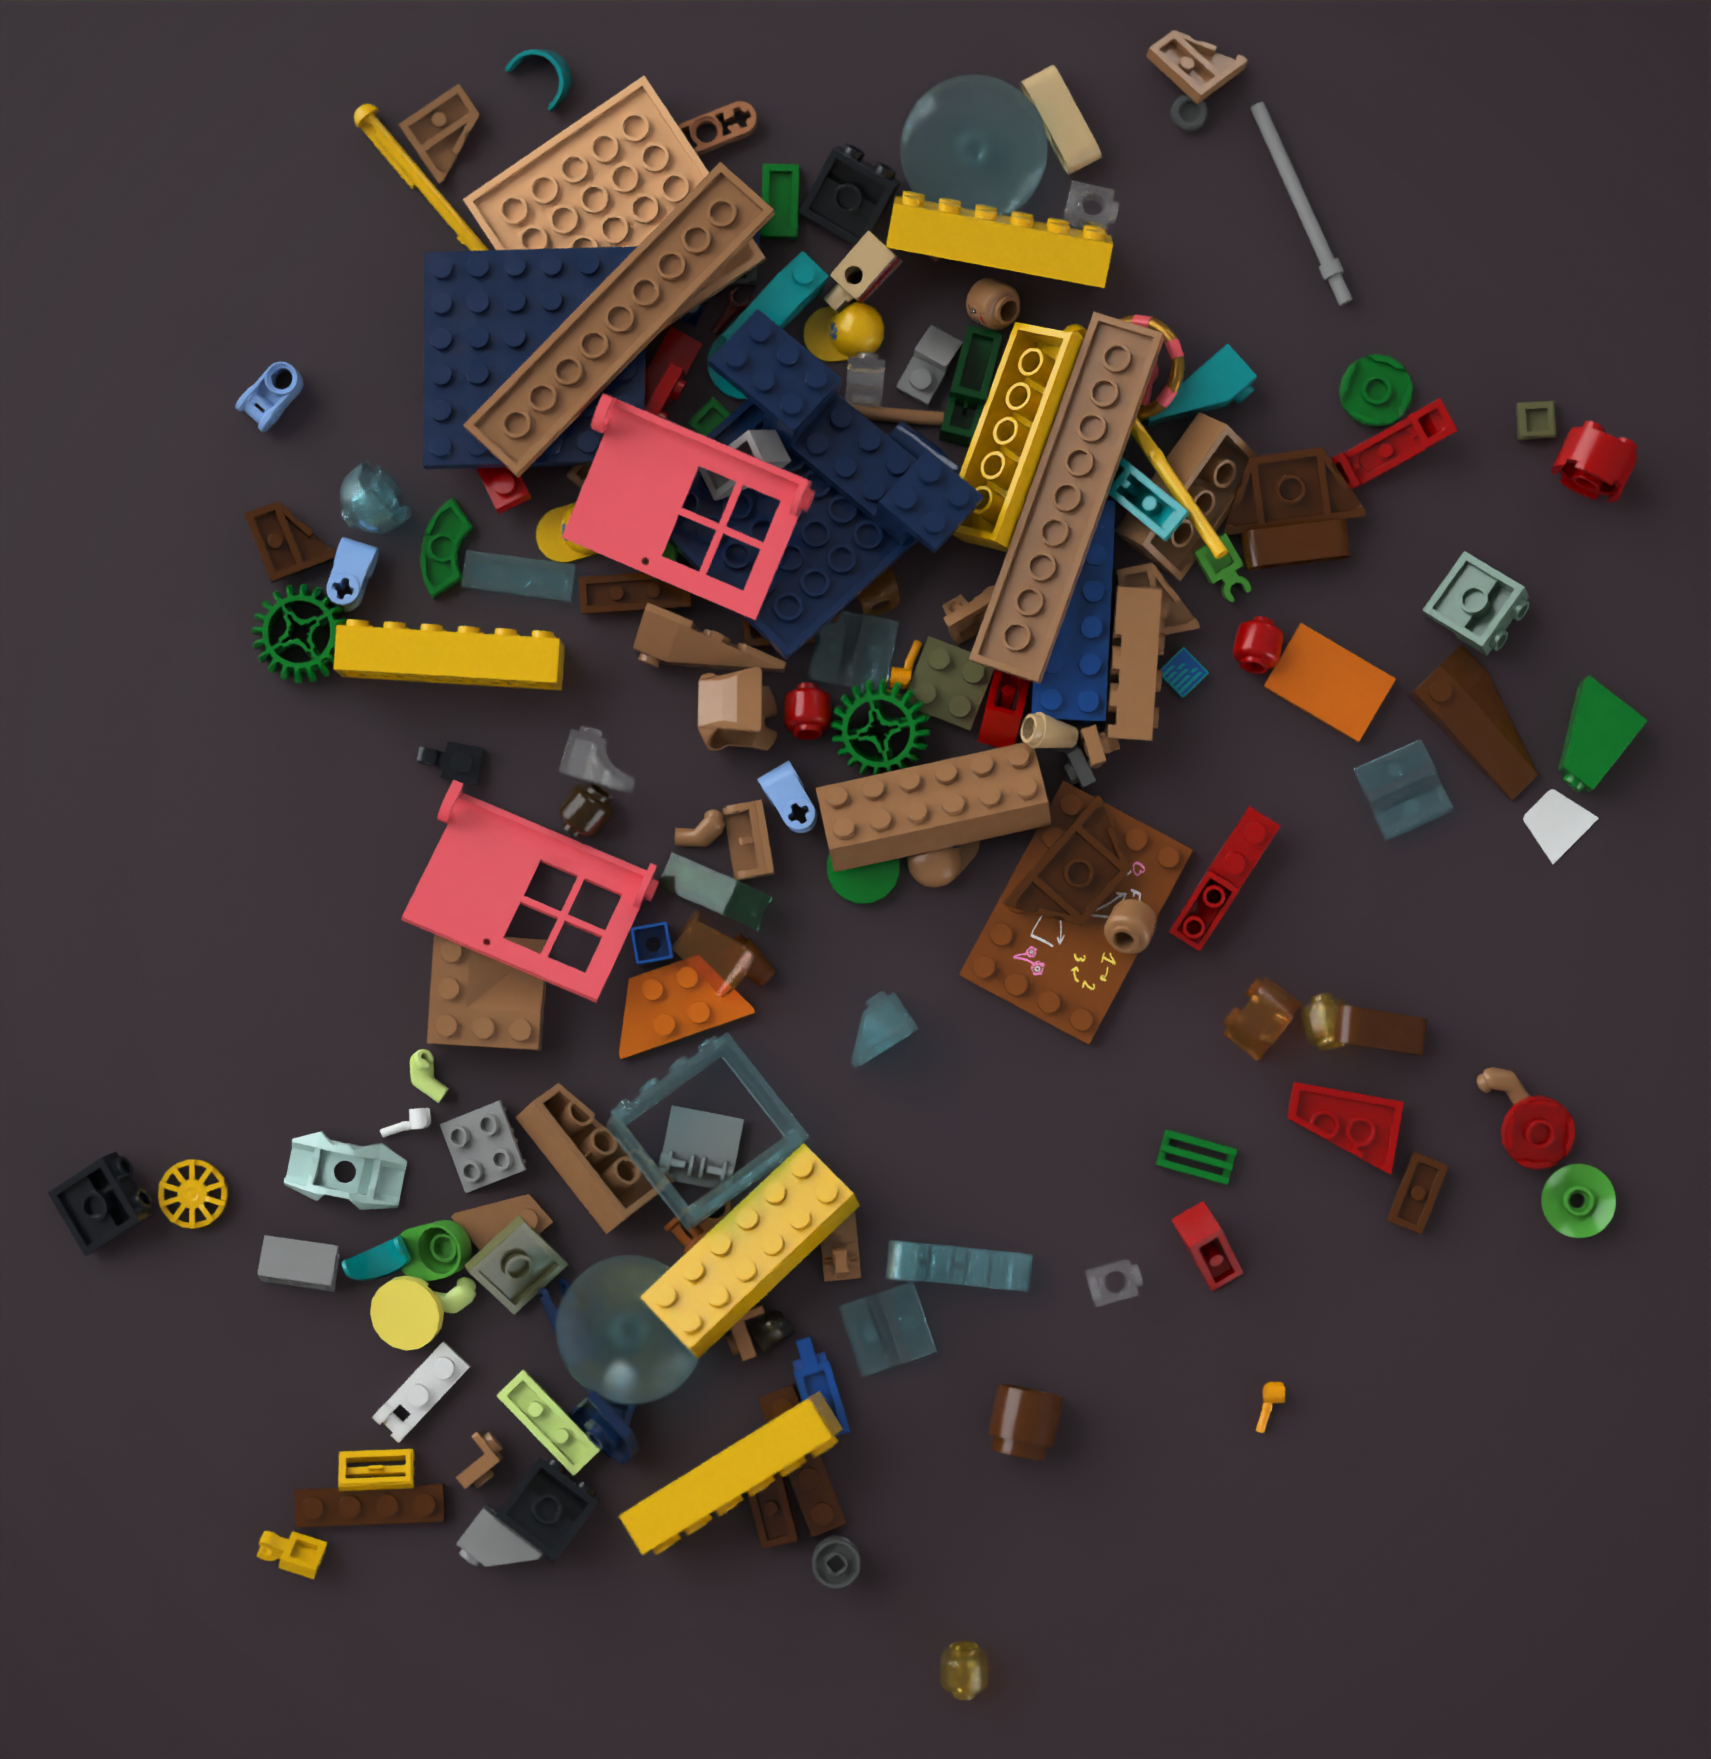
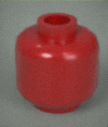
M1255 616L1252 620L1241 623L1237 628L1233 646V657L1239 663V667L1255 674L1266 673L1268 669L1275 667L1280 660L1284 640L1283 632L1274 625L1273 620L1263 616Z
M810 682L800 683L796 686V689L791 690L785 695L783 700L784 726L793 733L794 737L802 740L817 739L830 728L832 722L831 697L826 691L818 689L817 684Z

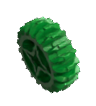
M301 584L299 595H296L294 587L288 585L286 586L288 597L283 598L278 591H274L272 594L277 601L274 606L266 600L262 602V606L269 611L266 616L261 613H255L254 618L262 622L263 627H252L251 633L263 636V639L256 640L252 645L254 649H266L258 656V660L261 663L273 659L267 668L270 673L274 674L282 667L280 672L282 680L287 681L293 671L294 681L297 684H301L304 673L307 672L309 680L313 683L317 681L315 670L320 669L325 677L330 676L331 673L326 664L331 662L334 665L336 625H346L348 618L337 619V617L344 613L345 608L341 605L331 608L334 603L328 595L321 601L323 596L322 588L316 587L312 595L309 596V586ZM310 605L319 608L324 613L317 618L313 616L309 619H300L292 607ZM283 614L287 629L278 638L279 642L274 644L273 630L278 618ZM293 619L305 630L310 628V633H306L309 636L306 640L311 648L298 638L293 639V635H298L294 632L296 626L293 623ZM330 624L328 645L320 653L316 644V638L325 629L324 626ZM302 648L309 655L311 661L294 663L283 659L280 654L286 650L290 652L293 649Z
M887 678L880 680L879 689H876L872 679H868L865 682L866 692L856 684L852 687V693L856 699L848 694H844L841 697V701L847 708L836 706L833 711L843 720L837 719L831 722V728L842 730L841 733H837L832 737V742H844L845 745L837 751L838 755L844 756L849 752L852 757L848 760L847 766L853 767L858 760L862 763L859 771L862 775L866 774L869 766L874 767L873 775L881 774L883 767L886 768L887 772L895 771V764L900 769L909 768L906 758L917 763L921 757L915 749L925 750L928 746V743L918 738L929 736L931 733L930 728L919 725L929 720V714L922 713L917 715L916 712L923 707L924 702L923 700H918L912 704L909 701L915 693L913 689H909L904 696L901 695L899 691L902 683L899 681L894 684L892 690H888ZM880 700H885L898 706L905 714V717L902 715H889L885 711L883 703L880 704ZM868 702L870 708L868 711L869 722L852 729V718L856 708ZM876 718L880 720L882 726H892L891 729L885 732V739L880 731L869 730L877 723ZM910 727V736L906 747L893 754L892 735L904 728ZM856 740H869L873 742L878 749V753H881L882 756L873 755L865 751Z

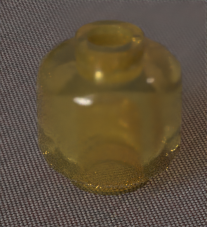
M1322 993L1311 997V1003L1305 1006L1301 1012L1308 1042L1318 1046L1319 1050H1332L1346 1045L1334 1042L1338 1005H1347L1346 1001L1333 998L1331 993Z
M957 1641L950 1644L949 1648L940 1657V1684L942 1688L952 1693L953 1697L959 1700L973 1699L977 1693L986 1689L989 1682V1663L986 1652L980 1649L978 1644L971 1641Z

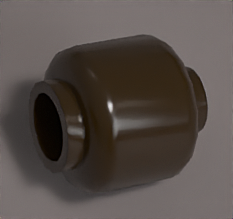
M588 782L586 785L576 784L559 807V814L564 821L562 827L576 838H580L582 835L589 837L597 836L613 814L614 809L610 802L612 800L611 795L593 782Z

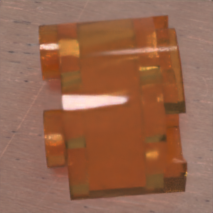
M1267 976L1264 980L1259 977L1254 980L1245 992V995L1250 998L1242 1010L1235 1006L1222 1023L1227 1027L1222 1035L1256 1061H1259L1269 1046L1275 1043L1293 1019V1014L1302 1005V1002Z

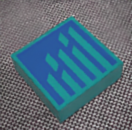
M1185 647L1178 651L1160 669L1162 670V680L1181 699L1209 674Z

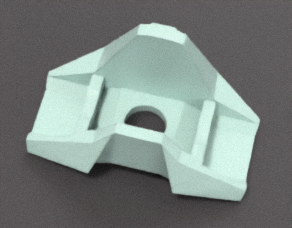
M322 1131L292 1139V1150L284 1184L315 1201H318L324 1195L349 1199L360 1210L398 1208L407 1160L383 1143L357 1146L330 1140ZM341 1161L351 1162L356 1169L354 1179L348 1183L340 1182L335 1177V1167Z

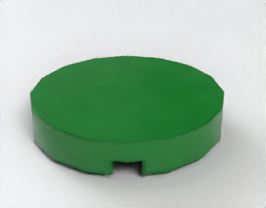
M1380 354L1368 355L1352 363L1343 375L1339 388L1342 408L1350 419L1361 426L1371 428L1389 426L1399 420L1411 404L1413 394L1412 381L1402 363L1390 356Z
M830 854L827 859V877L833 890L843 899L856 904L874 903L885 898L895 887L900 873L899 858L838 872L833 870Z

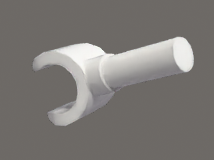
M409 1109L410 1121H402L380 1129L382 1137L412 1129L428 1128L431 1124L430 1109Z

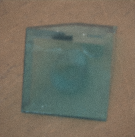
M883 990L866 1001L869 1008L862 1013L851 1061L855 1070L918 1030L917 1025L895 992L887 996Z

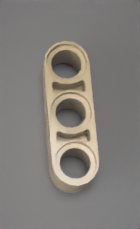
M1054 65L1020 82L1022 91L1068 175L1102 158L1095 138Z

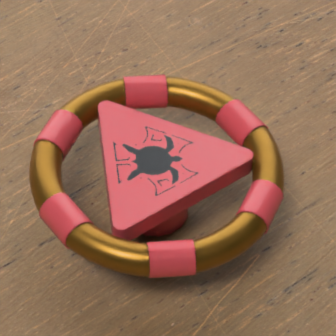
M1135 314L1120 318V320L1164 333V343L1171 361L1168 383L1156 399L1150 403L1153 383L1159 375V367L1156 361L1141 403L1144 406L1139 408L1137 414L1138 419L1143 421L1161 413L1178 394L1184 377L1185 356L1179 339L1165 323L1152 316Z

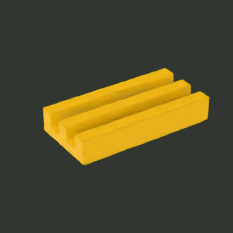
M414 1449L339 1452V1490L362 1491L414 1488ZM406 1461L405 1465L347 1467V1463ZM405 1475V1476H398V1477H373V1478H348V1479H347V1477Z

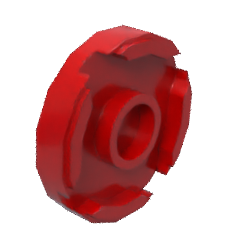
M1542 1095L1526 1097L1515 1103L1505 1115L1501 1127L1502 1144L1507 1154L1522 1167L1534 1170L1547 1169L1558 1164L1557 1162L1563 1156L1566 1157L1572 1150L1576 1137L1575 1121L1567 1108L1554 1098Z

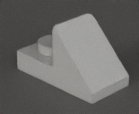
M930 325L915 347L914 355L900 378L896 390L928 407L963 342Z

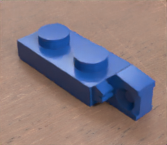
M810 1336L797 1339L796 1344L801 1359L792 1362L795 1369L793 1373L802 1401L820 1391L843 1428L835 1437L851 1432L832 1368L825 1352L815 1353Z

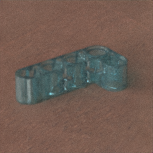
M889 1240L885 1278L1029 1292L1033 1254Z

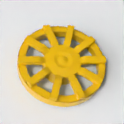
M199 1159L183 1160L174 1164L163 1175L158 1187V1201L162 1212L172 1223L183 1228H202L216 1221L223 1213L228 1201V1186L223 1174L211 1163ZM189 1165V1180H185L178 1169ZM195 1165L206 1168L199 1180L195 1179ZM212 1172L219 1182L207 1186L204 1182ZM172 1174L181 1183L179 1187L167 1183ZM221 1188V1200L210 1197L209 1191ZM165 1189L177 1192V1196L165 1200ZM180 1202V1207L173 1215L167 1205ZM206 1202L219 1205L214 1214L211 1215L204 1205ZM186 1208H189V1222L178 1219ZM196 1208L201 1210L206 1220L195 1223Z

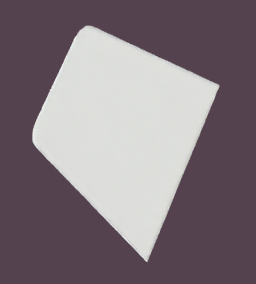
M1554 789L1549 790L1523 818L1525 824L1552 864L1599 819Z

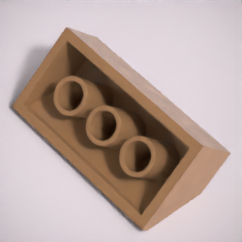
M1199 412L1166 460L1216 532L1229 515L1249 456H1256V453L1227 424ZM1156 472L1151 481L1176 501ZM1129 511L1114 530L1136 552L1180 582L1196 561L1192 551L1205 544L1188 517L1185 518L1167 541L1163 540Z

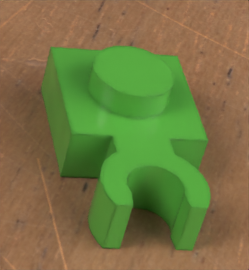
M1222 533L1218 537L1228 550L1225 556L1216 559L1206 543L1192 551L1209 583L1214 584L1221 580V594L1226 601L1232 603L1235 601L1230 591L1233 584L1239 583L1242 590L1247 593L1251 591V585L1246 578L1237 575L1235 570L1244 564L1227 534Z

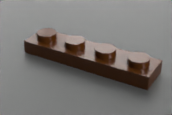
M793 1384L758 1397L767 1423L800 1403ZM811 1452L804 1455L807 1461L787 1475L811 1537H815L843 1526L847 1522L821 1456L813 1457Z
M444 1483L414 1484L412 1489L340 1491L338 1487L294 1490L295 1527L445 1521Z

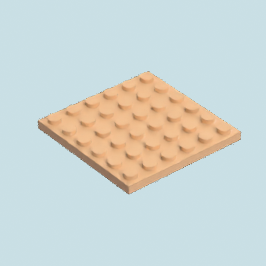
M642 76L465 197L463 201L496 250L638 246L709 172L647 78ZM753 238L665 328L767 260Z

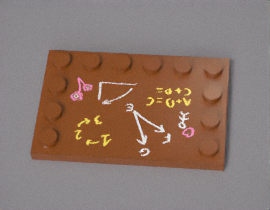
M1063 780L1049 806L1051 825L1037 828L959 976L1089 1045L1138 954L1122 953L1114 949L1107 942L1104 935V926L1113 907L1125 899L1140 900L1149 905L1156 917H1158L1193 850L1104 802L1105 811L1111 825L1115 829L1119 839L1118 843L1126 856L1131 870L1084 925L1080 926L1006 906L1003 903L1004 900L1094 798V796Z

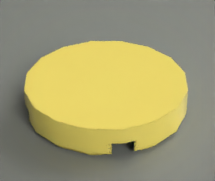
M409 1275L395 1277L382 1285L372 1298L370 1315L373 1327L380 1338L394 1348L405 1351L420 1349L431 1342L442 1328L444 1310L441 1299L436 1292L433 1293L431 1288L428 1287L429 1284L420 1278Z

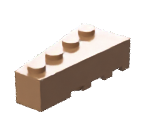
M1116 584L1104 728L1107 738L1152 741L1153 729L1158 728L1159 707L1154 706L1155 692H1161L1162 670H1157L1158 655H1164L1165 633H1159L1160 618L1166 619L1168 611V597L1162 596V589L1159 587Z

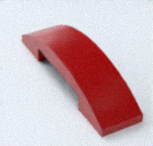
M1439 398L1350 450L1332 457L1331 460L1350 488L1354 490L1457 432L1458 429L1442 399Z

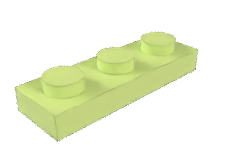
M525 1369L496 1395L573 1476L601 1450L592 1444L587 1437V1433Z

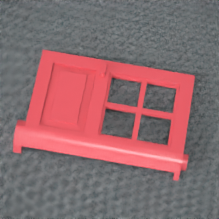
M602 394L593 416L591 428L597 432L604 433L562 538L756 620L801 511L807 512L814 499L815 491L810 489L811 481L609 395ZM699 466L736 482L719 523L683 508ZM744 485L780 500L764 542L727 527ZM679 515L716 530L700 571L663 556ZM723 534L760 549L744 590L707 575Z
M453 780L437 816V820L448 825L401 920L597 1003L644 900L651 902L659 884V881L653 879L657 865L650 863L647 870L467 795L462 792L463 783ZM540 862L577 877L561 911L524 896ZM584 881L621 896L606 930L568 915ZM520 904L557 919L541 954L504 938ZM564 923L601 938L586 972L548 957Z

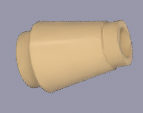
M1042 712L1028 714L1021 725V739L1024 743H1028L1031 748H1073L1078 740V730L1076 727L1070 726Z

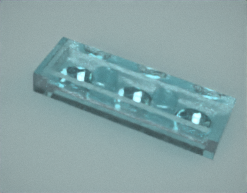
M466 550L461 587L571 603L576 565Z

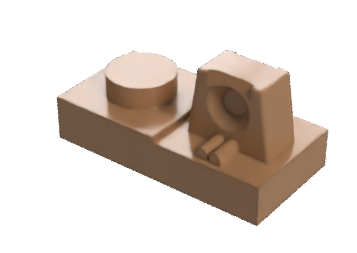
M995 585L986 588L981 594L974 597V600L968 602L960 594L942 605L946 614L943 620L957 646L978 634Z
M1096 725L1083 728L1078 734L1083 754L1091 770L1100 768L1106 762L1105 754L1120 748L1118 738H1107L1105 732L1098 733Z
M855 1211L821 1242L824 1281L861 1278Z

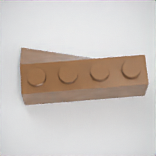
M557 1083L531 1102L515 1118L604 1232L608 1234L675 1180L665 1172L661 1175L649 1165L650 1159L640 1151L635 1153L620 1140L622 1136L612 1127L609 1129L605 1128L594 1118L595 1113L561 1084Z

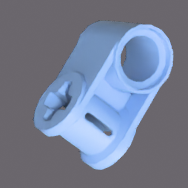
M287 362L273 363L255 384L242 394L235 408L239 412H246L259 424L258 429L261 432H265L278 421L284 410L300 394L304 383L302 375ZM283 372H291V385L286 389H278L276 386L278 375ZM255 403H257L259 406H261V407L264 409L265 412L262 413V412L255 406Z
M342 537L335 554L333 568L326 588L328 597L334 603V607L341 605L345 608L344 612H350L360 606L368 581L377 563L379 548ZM349 586L352 595L346 594L343 599H340L337 590L344 591L345 587Z
M789 760L757 779L773 807H776L783 821L792 831L806 833L814 828L817 822L816 809L806 794L805 787ZM796 807H800L802 811L809 809V812L805 814L807 821L803 824L798 820L791 822V819L795 816L793 809Z

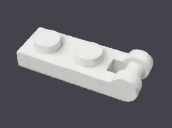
M443 1341L373 1415L372 1419L379 1425L383 1423L393 1432L391 1437L400 1443L471 1366ZM399 1405H402L410 1413L405 1421H402L393 1413Z

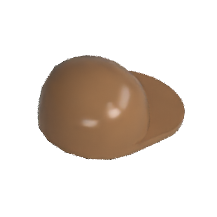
M980 841L907 856L909 873L916 882L925 887L938 888L946 886L956 879L974 859L978 852Z

